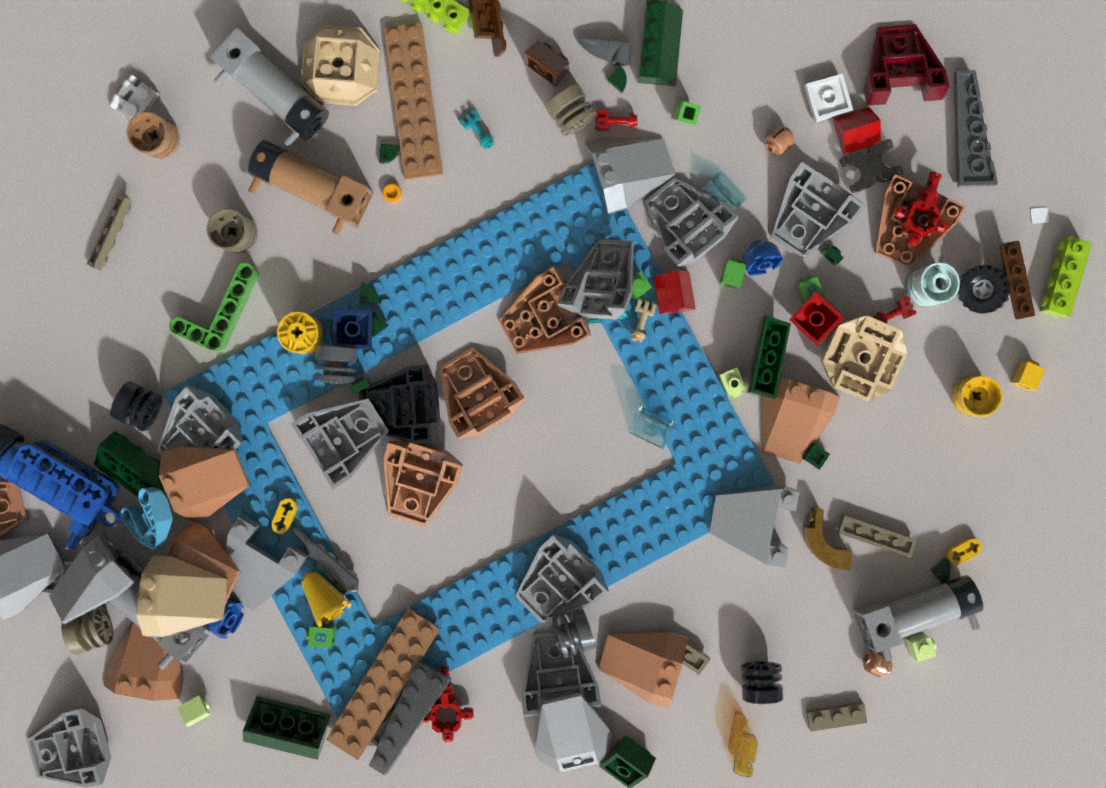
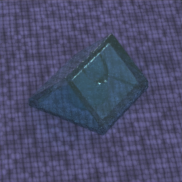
M722 170L699 191L709 194L710 197L718 201L725 202L733 211L747 199Z
M641 406L635 413L629 433L664 449L676 422Z

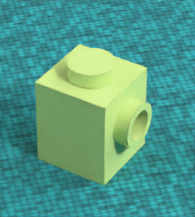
M738 367L717 375L727 396L732 395V398L743 394L742 390L747 389Z
M920 633L905 638L910 656L919 662L936 656V643L928 635Z
M197 696L177 707L184 724L187 726H191L211 715L209 712L211 706L207 698L203 699L201 696Z

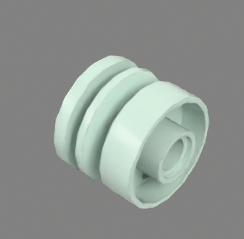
M939 262L915 270L908 279L907 291L913 302L920 306L928 307L952 300L959 291L960 280L953 267Z

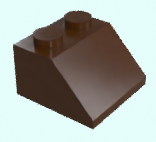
M538 40L525 51V65L556 87L569 70V60L564 55H558L552 51L553 48L548 43H541Z

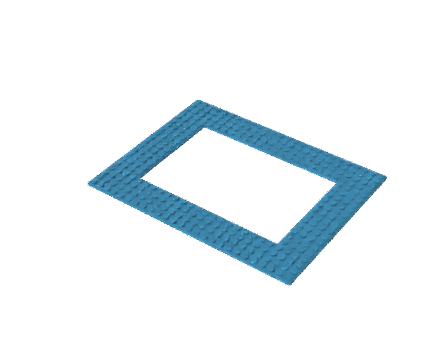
M591 163L368 282L367 284L373 287L379 295L380 304L361 303V287L309 315L317 318L324 327L325 337L321 346H332L330 325L333 309L372 310V313L378 310L388 323L389 327L377 336H372V349H358L357 362L347 364V367L356 369V372H347V377H355L531 283L538 275L552 267L557 269L564 264H569L575 272L598 240L633 242L632 277L641 271L652 286L650 290L639 297L642 299L641 307H644L646 300L650 301L648 309H651L653 302L657 303L653 277L661 275V272L628 210L624 209L611 214L607 213L602 197L603 190L594 163ZM631 296L628 303L629 316L625 317V319H601L602 326L675 460L672 466L377 624L372 621L358 593L341 591L336 586L337 582L331 580L327 576V572L317 566L318 562L308 557L302 569L271 595L337 719L341 716L408 608L441 627L421 661L435 669L443 666V671L445 666H449L450 672L541 623L515 595L540 546L553 534L573 541L600 569L606 585L609 587L709 533L715 495L775 485L682 312L659 315L658 306H656L654 316H647L643 330L646 337L642 342L631 340L632 336H630L631 331L636 330L640 313L635 312L638 299L634 300ZM296 331L295 334L300 335L303 333V331ZM277 332L168 389L164 392V396L172 409L177 396L186 386H191L212 394L239 421L243 442L236 449V452L250 485L223 506L233 525L237 518L242 515H246L261 524L250 543L278 560L282 559L288 547L296 545L309 553L306 546L291 533L297 527L311 541L324 545L326 547L325 550L332 552L336 556V560L340 561L268 426L271 421L340 384L324 383L318 379H313L314 374L323 375V370L314 369V366L324 365V361L315 359L316 351L310 354L288 351L280 344ZM293 498L298 503V510L292 525L287 532L278 534L272 529V521L277 508L282 500ZM290 502L288 504H284V506L286 507L285 514H287L289 510H293V507L290 506ZM284 517L282 521L277 522L280 530L281 528L286 527V525L283 524L285 520ZM310 571L313 573L318 572L352 604L349 609L347 606L343 609L345 613L329 623L337 625L335 644L332 648L308 646V640H306L307 628L316 623L301 584L303 581L302 577ZM403 690L401 691L396 700L400 699Z

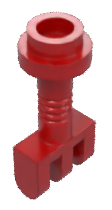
M596 110L597 116H603V118H595V123H603V125L595 126L596 131H609V124H629V128L637 126V115H634V113H629V117H609V110Z
M910 296L896 302L898 308L887 313L879 311L873 318L887 324V320L898 315H902L903 319L917 314L916 310L908 312V309L914 307L913 303L905 305V302L911 300Z

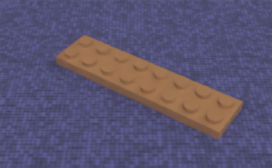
M422 22L384 27L405 180L441 176L443 175Z
M408 608L326 740L356 760H359L406 685L416 662L421 661L441 627Z

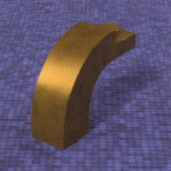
M812 507V511L808 514V522L811 524L810 526H803V537L808 549L818 560L828 566L850 570L852 551L847 548L831 547L827 544L823 537L824 510Z

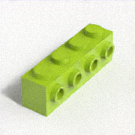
M398 0L401 3L406 2L411 5L410 8L416 13L420 14L422 12L425 14L426 18L432 23L436 24L438 22L450 34L455 33L459 35L470 18L469 9L454 0Z
M1072 236L1059 241L1056 248L1058 251L1057 256L1051 264V276L1046 282V293L1040 302V312L1060 318L1071 317L1092 242Z

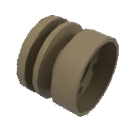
M578 84L563 90L545 106L552 119L561 117L556 126L562 128L561 133L563 136L579 131L597 115L594 108L590 109L592 105L590 102L582 103L586 95Z
M229 208L214 212L206 226L210 242L218 248L233 253H244L250 250L258 237L254 221L249 216Z
M98 606L61 625L64 643L67 649L75 655L87 652L92 648L97 649L101 646L109 645L113 640L112 621L108 612L102 606Z

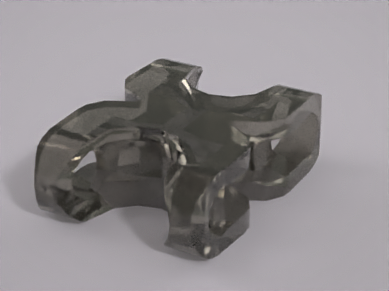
M891 139L875 143L867 151L861 149L854 151L839 160L842 167L855 166L860 171L859 181L854 182L849 187L852 194L870 188L876 181L885 183L892 180L894 174L900 176L904 173L902 166L889 167L883 162L884 152L894 146Z

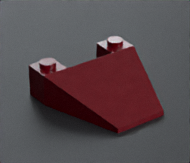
M917 25L878 27L863 89L866 105H885L892 91L891 88L920 86L923 101L943 100L950 87L946 69Z

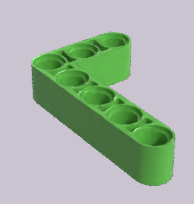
M241 263L237 267L209 329L188 319L176 317L169 323L170 331L209 350H224L259 275L258 269L249 263ZM247 268H250V269H251V274H250V276L245 277V276H244V271H245ZM242 285L243 292L240 295H238L236 293V289L238 286ZM231 303L235 304V310L233 312H229L228 306ZM223 320H226L227 327L222 330L220 324ZM180 322H183L184 329L182 331L178 330V324ZM197 330H200L202 333L199 339L195 337ZM217 337L219 345L214 347L212 342Z

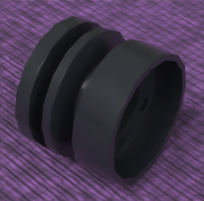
M128 381L116 394L111 406L110 416L122 423L129 422L131 427H137L140 431H146L157 418L163 397L161 394L153 393L152 390L144 391L143 386Z
M754 661L742 664L741 672L743 674L741 679L749 682L742 685L743 701L753 704L781 702L783 700V686L776 683L782 680V675L780 674L782 671L781 664L768 661Z

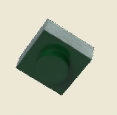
M828 245L820 252L832 265L839 264L844 258L840 255L841 251L835 246Z
M378 310L372 313V336L375 337L389 327Z
M360 377L355 382H352L353 386L349 387L353 395L370 386L371 382L369 378L364 380L363 377Z
M813 443L803 457V460L820 470L830 456V453Z

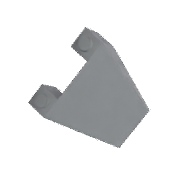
M771 485L717 494L714 499L709 533L766 565L785 568L789 549L783 543L771 542L777 508L796 511L800 492L792 487Z
M242 515L235 521L227 538L226 552L240 570L230 597L249 609L254 610L302 569L309 557V553L296 545L288 547L281 560L276 559L250 543L261 524L246 515Z
M553 632L534 634L522 691L523 713L525 717L540 715L543 702L542 695L580 690L582 696L593 708L601 707L599 685L579 644L576 645V655H573L572 649L569 647L567 648L569 657L564 658V655L558 649Z

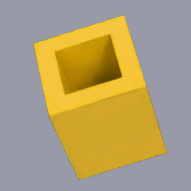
M1033 360L1020 362L1011 383L1028 391L1037 390L1046 369L1040 367V363Z

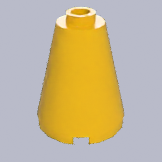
M310 571L302 577L303 581L301 584L318 627H322L323 622L327 625L345 613L343 609L346 606L348 609L351 607V602L318 572L313 573Z

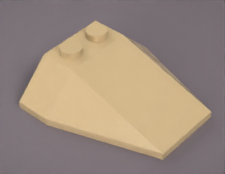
M153 556L141 574L136 616L142 635L164 637L223 620L228 579L172 556Z

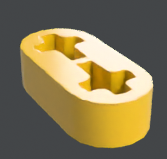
M286 498L280 502L272 521L274 532L282 534L290 529L298 510V503L295 499ZM290 502V506L293 507V510L291 509L287 512V514H285L286 507L284 506V504H288ZM284 517L285 520L283 524L286 525V527H283L280 530L277 522L282 521Z
M966 538L949 547L945 552V558L954 565L962 564L979 555L982 551V544L977 539ZM970 543L976 544V545L973 547V548H974V551L968 549V548L971 547V546H970ZM953 552L960 553L957 555V560L951 558L954 556Z

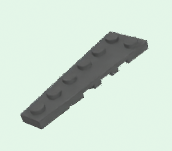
M976 70L954 72L957 187L996 186L998 181L994 161L991 159L990 142H988L986 134L988 131L987 125L984 124L983 119L984 110L980 100L981 95Z
M423 661L416 662L369 764L371 768L384 776L389 773L403 749L410 742L415 731L422 724L421 722L425 716L429 714L432 706L451 681V677Z

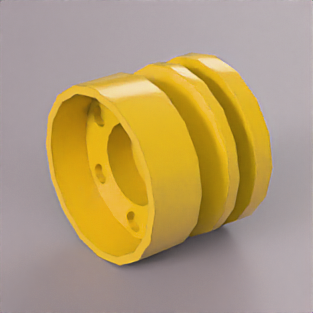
M292 312L284 316L277 328L280 344L288 351L294 353H313L316 351V346L323 344L325 337L324 327L321 322L314 316L302 312ZM296 331H303V333L300 335L295 334Z
M985 376L964 377L956 383L951 395L953 404L958 411L965 415L977 417L990 416L996 412L1001 406L1003 399L1002 389L999 384L992 378ZM972 393H976V394H975L976 400H975V399H971V398H973Z

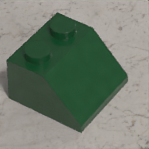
M625 735L615 743L599 767L627 788H632L649 776L656 757L638 745L632 738Z

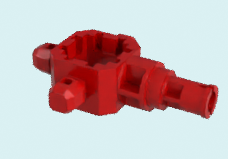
M937 172L929 173L926 186L919 192L916 202L907 208L904 206H896L894 208L893 215L902 219L901 228L903 232L909 233L907 238L908 245L916 246L921 238L934 231L944 233L948 228L947 222L939 220L941 212L936 206L938 200L937 188L942 178L940 173L937 176ZM915 209L923 213L927 212L926 215H929L928 219L930 221L927 224V229L924 230L919 226L915 227L912 223L911 218Z
M443 666L437 668V670L450 677L449 666H445L444 671ZM449 682L422 722L429 723V721H432V729L436 733H442L445 743H450L454 739V732L460 729L462 719L471 720L474 718V709L471 707H464L462 709L461 701L455 697V689L452 687V683ZM449 706L455 708L456 720L454 723L445 722L442 724V721H439L437 716V709L439 707L448 708Z

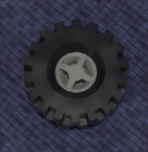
M978 265L975 268L968 269V272L961 276L962 280L960 281L958 291L960 297L958 298L969 311L987 314L997 311L1004 306L1005 302H1008V296L1011 294V283L1008 281V276L1001 269L990 265Z

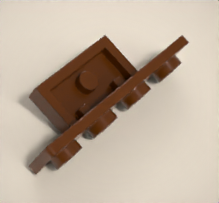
M469 0L474 38L492 39L494 56L499 57L506 51L507 46L503 35L504 24L500 16V2L498 0Z
M1013 241L1000 244L999 248L1004 271L1008 276V281L1011 283L1010 299L1014 317L1018 320L1035 316L1020 242Z

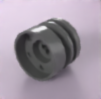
M316 346L315 359L324 361V365L314 366L316 370H323V375L314 374L313 379L334 384L355 382V377H347V372H356V369L347 367V364L357 362L358 349Z
M584 609L571 612L572 622L569 623L566 617L562 615L563 625L560 626L557 617L552 619L554 637L558 649L562 652L564 658L569 657L567 651L569 647H571L573 655H576V645L580 644L584 652L596 648Z

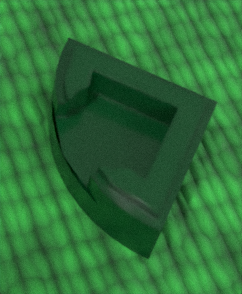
M619 65L607 82L621 93L625 90L627 77L624 69Z
M381 144L379 163L387 164L392 162L400 152V145Z
M361 283L360 302L380 304V298L375 289L368 284Z
M944 558L930 570L941 584L949 581L951 565L948 559Z

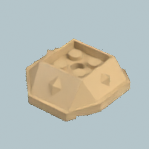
M323 24L304 44L301 83L319 103L357 106L378 91L381 52L360 27ZM343 61V65L341 67H335L336 62Z
M862 315L842 322L834 329L820 361L832 387L870 402L892 389L908 354L902 330L870 316ZM865 353V359L860 362V355Z

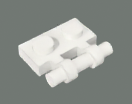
M132 74L127 80L125 79L122 82L123 86L117 94L114 93L111 97L113 100L109 104L115 110L119 104L123 105L119 113L129 120L138 113L148 112L159 97L157 92L143 82L138 87H135L134 84L138 79ZM130 90L134 92L128 101L124 100V97Z

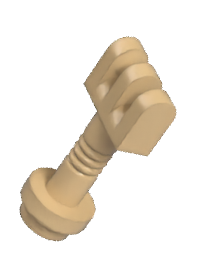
M638 298L635 312L640 313L636 330L630 333V336H632L631 340L642 342L645 339L646 335L643 333L648 315L654 316L657 303L653 302L651 309H648L650 301L646 300L644 307H641L642 299Z

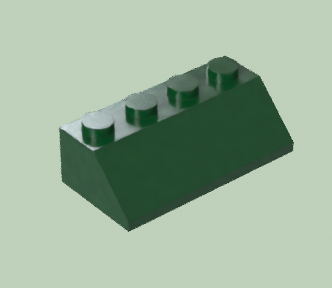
M646 1L638 83L676 87L683 10L667 1Z
M767 315L762 316L747 382V394L776 399L791 323Z
M114 431L99 444L94 465L136 497H138L140 489L147 487H156L167 496L159 478L160 463L157 459L150 457L142 448L135 446L126 436L119 434L117 431Z
M256 696L243 728V742L318 760L325 741L331 714Z

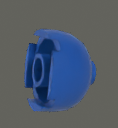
M753 241L743 255V263L746 265L745 270L750 276L767 273L765 269L772 267L774 270L783 262L779 248L769 241Z
M228 599L224 608L223 620L206 624L208 629L221 639L228 638L226 635L229 632L233 634L244 617V614L241 613L242 608L244 609L243 604L236 600Z

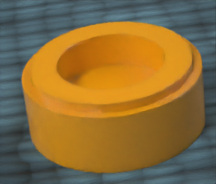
M390 183L383 188L382 195L387 202L397 203L402 198V190L397 184Z

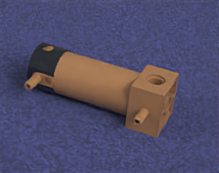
M262 140L256 146L249 161L248 173L254 177L248 189L250 193H256L261 181L271 186L274 185L327 211L330 215L337 218L332 232L337 235L340 233L344 222L355 228L358 227L374 195L367 186L344 175L339 177L267 140Z

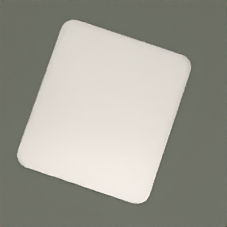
M1048 207L1031 208L1032 223L1049 222Z

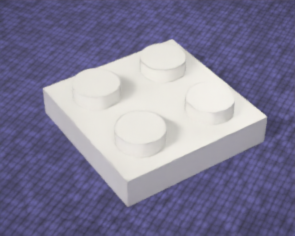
M843 73L805 84L804 87L814 122L853 111Z

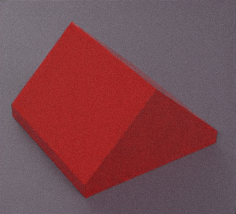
M870 107L832 119L843 155L881 143V120Z
M676 270L653 277L659 315L696 310L689 272Z
M815 291L789 321L818 346L845 317L832 302Z

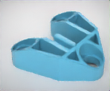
M156 487L140 489L138 498L143 510L138 506L124 507L120 512L121 520L138 542L150 549H156L165 544L173 517L168 499L161 490Z

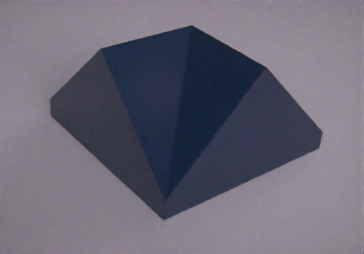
M333 309L330 325L332 347L372 349V310Z

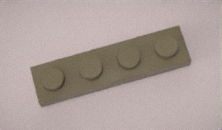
M117 194L87 265L100 271L106 265L107 255L115 245V237L123 227V219L131 209L132 200Z
M842 515L837 530L839 534L909 558L912 557L917 543L916 539L846 515Z

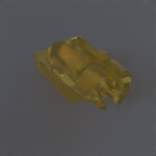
M735 711L728 744L730 754L734 755L733 771L735 774L743 777H752L754 767H752L751 762L754 763L756 761L758 741L754 734L743 732L747 729L748 721L742 712Z

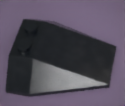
M427 365L408 366L359 391V400L369 399L389 430L386 436L413 444L434 442L441 422L437 382Z

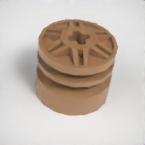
M138 113L131 118L127 125L126 134L128 141L134 149L141 153L162 159L172 155L179 146L180 136L176 126L155 113Z

